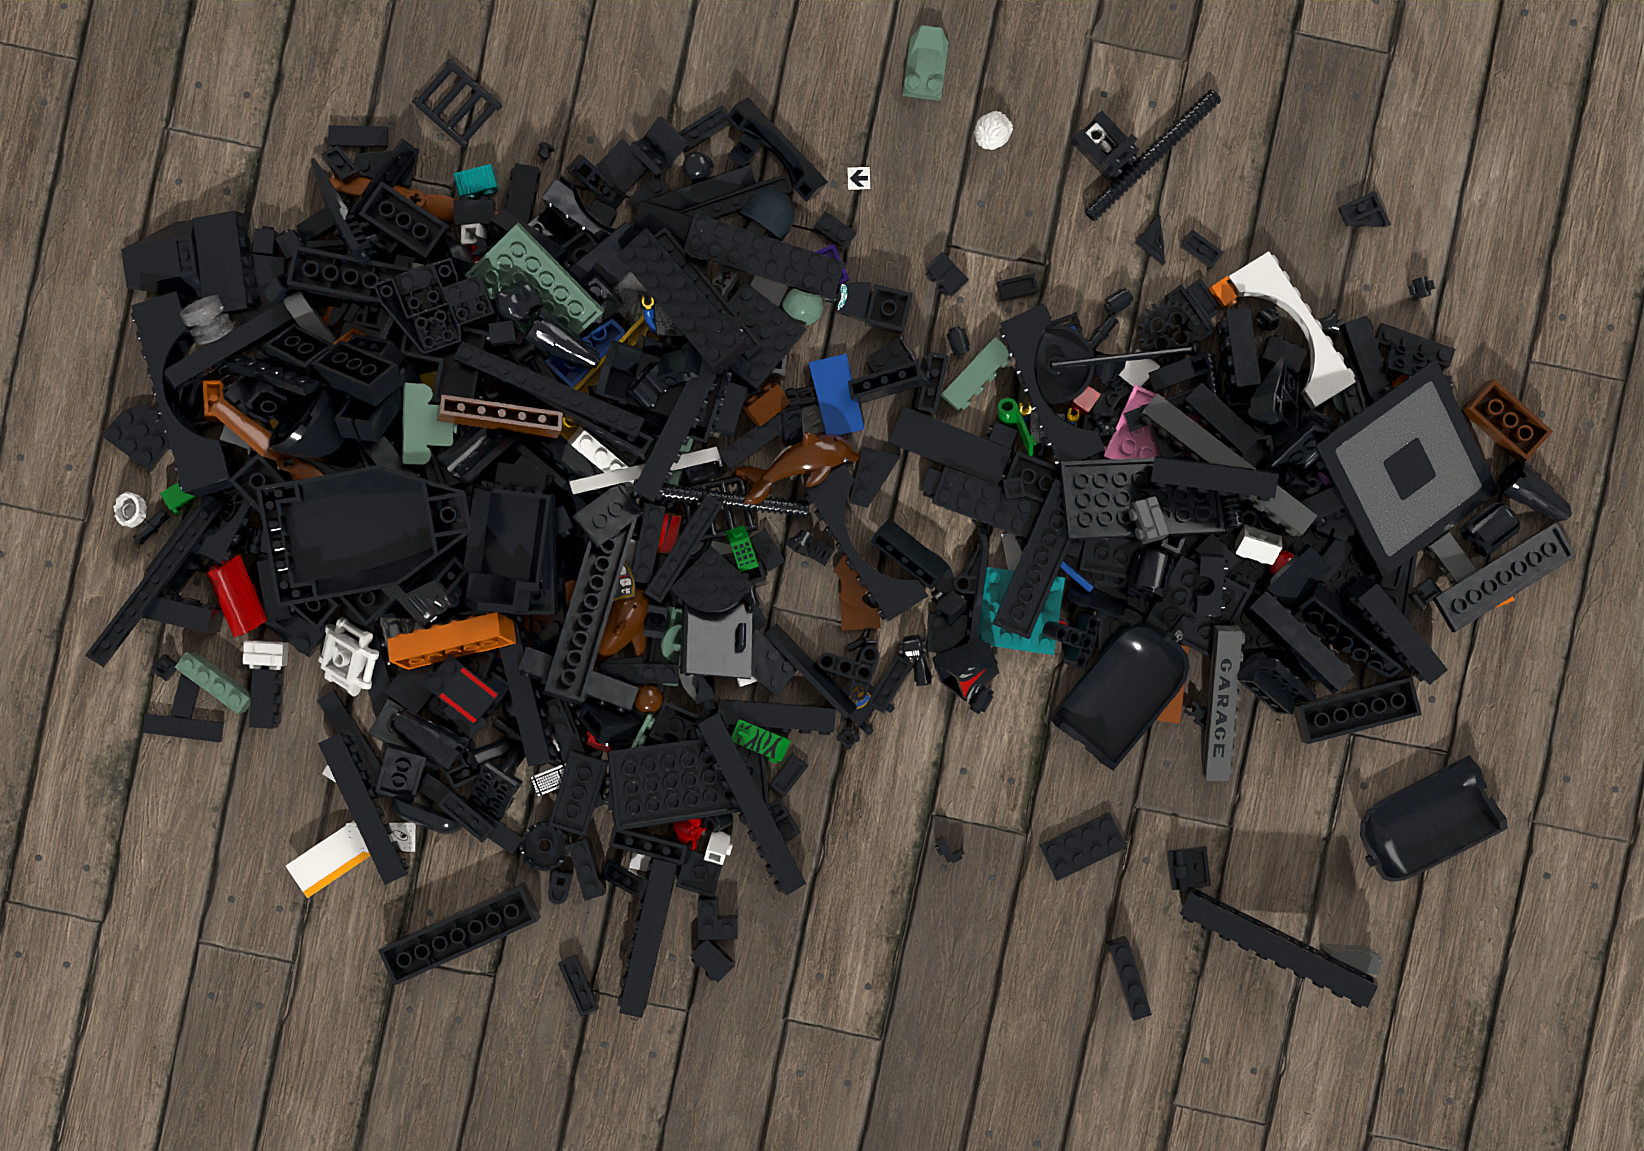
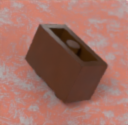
M768 382L761 387V391L758 394L749 396L742 407L755 425L762 426L791 402L779 384Z

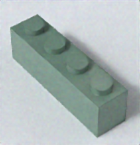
M995 337L941 394V397L957 412L960 408L965 410L971 403L969 399L974 394L978 396L985 388L983 384L987 380L991 382L997 376L996 370L1000 366L1004 368L1012 360L1009 357L1007 347Z
M185 652L175 666L178 671L237 714L246 712L249 708L251 692L197 652Z

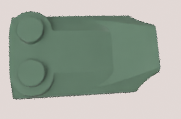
M921 25L910 37L902 96L941 101L949 44L942 28Z

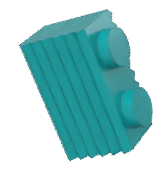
M491 164L453 173L459 197H471V200L477 199L476 196L483 194L484 196H492L495 194V191L500 190L494 167Z

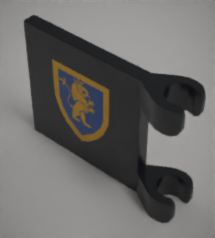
M858 672L859 677L862 678V679H865V678ZM850 679L841 690L857 708L848 717L867 735H870L873 729L865 720L875 710L867 705L875 688L870 684L866 697L861 701H855L850 697L849 693L853 679ZM855 687L852 693L855 697L859 698L863 696L864 690L861 687ZM890 704L887 711L891 713L895 707Z

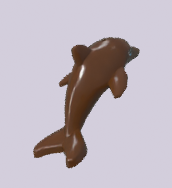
M806 432L803 439L784 451L768 470L753 466H740L735 469L734 474L752 486L749 494L744 498V503L748 505L758 504L767 498L772 483L796 474L810 473L806 486L812 487L826 479L831 468L841 463L858 461L860 456L852 450L849 442L841 436L830 434L816 435Z
M648 583L640 584L635 589V597L617 600L612 603L592 671L600 673V663L612 657L630 641L633 644L636 655L642 656L647 636H643L649 604L648 595L644 591Z

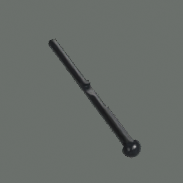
M1190 343L1189 347L1052 361L1050 362V368L1059 369L1180 355H1190L1192 357L1199 354V347L1195 343Z

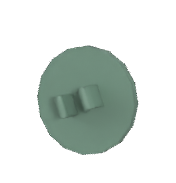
M679 624L673 625L666 630L661 643L663 655L673 663H680L678 652L681 651L682 625Z

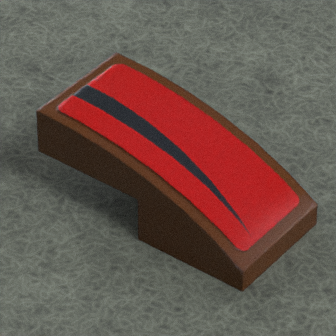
M664 513L657 554L668 555L680 535L683 522L682 515Z

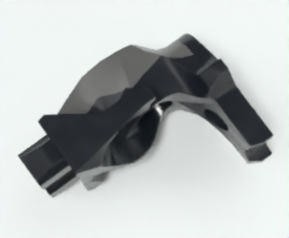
M679 667V676L684 689L697 704L701 703L704 713L715 709L716 705L713 700L716 696L714 677L693 674L685 676V674H680Z

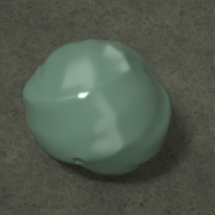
M796 288L791 289L787 293L782 303L784 312L802 326L811 325L821 318L824 310L822 296L802 292Z

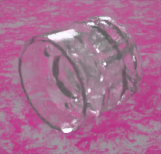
M218 295L197 300L182 309L179 314L186 326H194L190 330V334L195 336L194 341L198 345L215 341L234 328L233 322L229 320L230 316L226 313L220 314L224 310V306Z

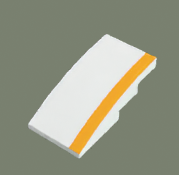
M344 826L286 865V868L305 896L309 898L371 855L369 852H364L346 836V826Z

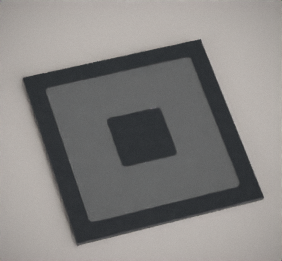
M1433 359L1314 445L1381 578L1386 577L1498 493L1491 473L1437 359Z

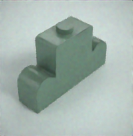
M405 383L403 386L401 465L422 466L426 464L431 457L428 447H450L453 444V433L457 432V424L437 421L438 405L428 404L432 399L433 393L431 388L425 384Z

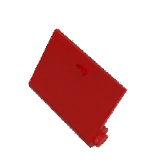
M240 555L235 556L222 567L214 565L209 568V572L206 574L233 638L245 635L267 621L256 594V587L252 584Z

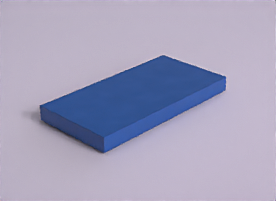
M847 354L809 362L808 365L825 434L840 436L864 430L859 404L850 399L848 381L853 379Z

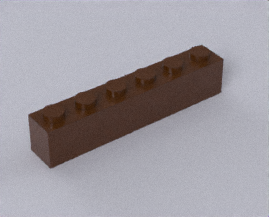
M442 394L438 403L437 421L552 438L559 436L563 412Z

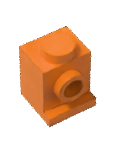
M1228 276L1209 288L1220 306L1224 307L1226 305L1227 308L1238 302L1236 300V289L1227 282L1230 279Z

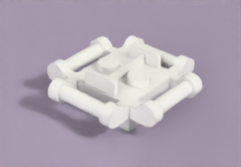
M345 617L339 618L336 625L327 624L322 654L319 655L318 659L322 663L321 668L325 670V679L330 682L334 681L342 686L352 696L358 695L361 688L371 689L372 673L375 661L379 657V651L368 648L373 635L352 625ZM345 630L359 637V642L345 634Z

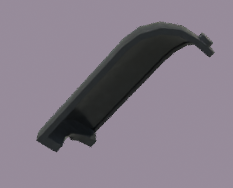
M1136 623L1129 626L1111 640L1049 716V719L1057 728L1075 741L1079 740L1085 745V749L1101 764L1114 771L1182 688L1190 667L1188 654L1175 641L1177 637L1169 630L1163 632L1158 627L1149 623Z
M1470 755L1384 798L1367 810L1360 822V838L1367 853L1365 859L1370 867L1374 866L1382 879L1390 882L1409 879L1508 829L1507 818L1497 806L1493 797L1488 798L1484 789L1487 788V785L1483 779L1481 768Z

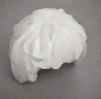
M998 111L983 115L978 119L975 126L974 135L976 142L983 149L994 150L1003 146L1013 131L1011 121L1006 118L1005 114Z
M124 492L116 498V504L113 508L116 520L122 526L132 528L144 521L147 514V506L143 498L132 492Z

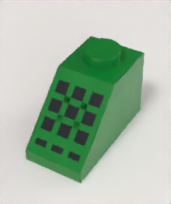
M745 525L726 531L739 571L743 572L758 567Z

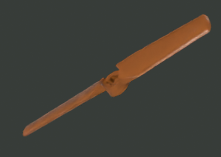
M334 173L330 177V181L336 190L358 197L361 196L372 180L358 176L343 184ZM397 184L392 188L411 201L412 198L416 199L418 196L421 202L416 203L418 206L439 220L455 223L454 200L457 199L444 195H424L419 190L408 191Z
M219 399L211 406L210 412L261 456L277 462L279 469L284 473L290 474L294 481L324 476L315 466L300 461L297 457L275 452L268 445L271 433L226 400ZM292 459L293 466L288 465L285 467L284 460Z

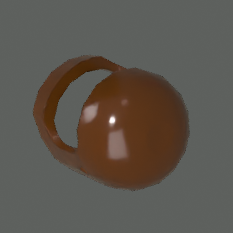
M644 683L635 686L640 689L633 703L634 709L641 713H653L661 707L663 695L657 687Z

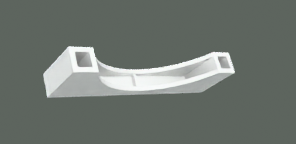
M1267 252L1230 275V279L1227 282L1234 286L1237 297H1257L1273 302L1287 311L1300 325L1309 345L1311 361L1308 380L1301 395L1310 409L1313 410L1356 382L1354 379L1355 375L1343 363L1344 358L1333 348V342L1330 337L1325 336L1320 322L1311 315L1310 307L1301 300L1298 289L1296 287L1293 288L1290 284L1288 274L1285 271L1282 272L1278 266V259L1271 255L1270 252Z

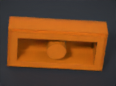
M220 380L203 381L205 420L210 422H220L210 412L211 406L217 400L224 399V393L222 392L224 384Z

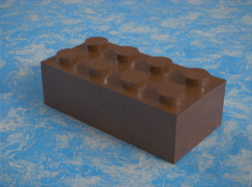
M1495 379L1486 381L1461 409L1465 416L1515 460L1522 461L1523 459L1527 461L1553 432Z

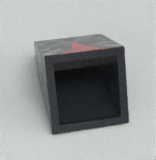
M980 639L943 652L932 658L940 683L965 702L999 674L998 661L994 656V648L989 643H984Z

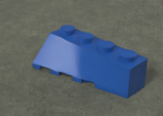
M611 319L581 339L594 347L600 354L599 358L602 359L607 354L611 340L619 341L627 332ZM557 356L544 361L571 388H574L591 370L588 368L584 369L567 359L565 361Z

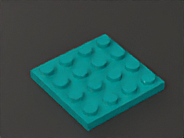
M987 567L978 639L995 647L1054 655L1056 641L1044 637L1043 627L1048 621L1059 623L1065 578H1055L1032 634L1027 639L992 624L1014 571Z

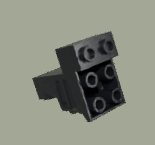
M454 556L429 569L422 567L399 585L382 588V591L391 601L397 599L423 628L435 620L439 614L445 612L447 608L456 607L461 602L460 597L463 591L457 583L468 570Z

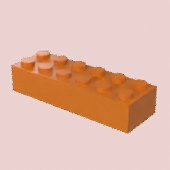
M488 611L486 615H472L467 617L466 620L449 621V624L432 625L430 629L426 630L415 629L413 633H399L395 637L387 639L389 661L409 670L445 661L449 655L458 658L516 644L514 621L498 612Z

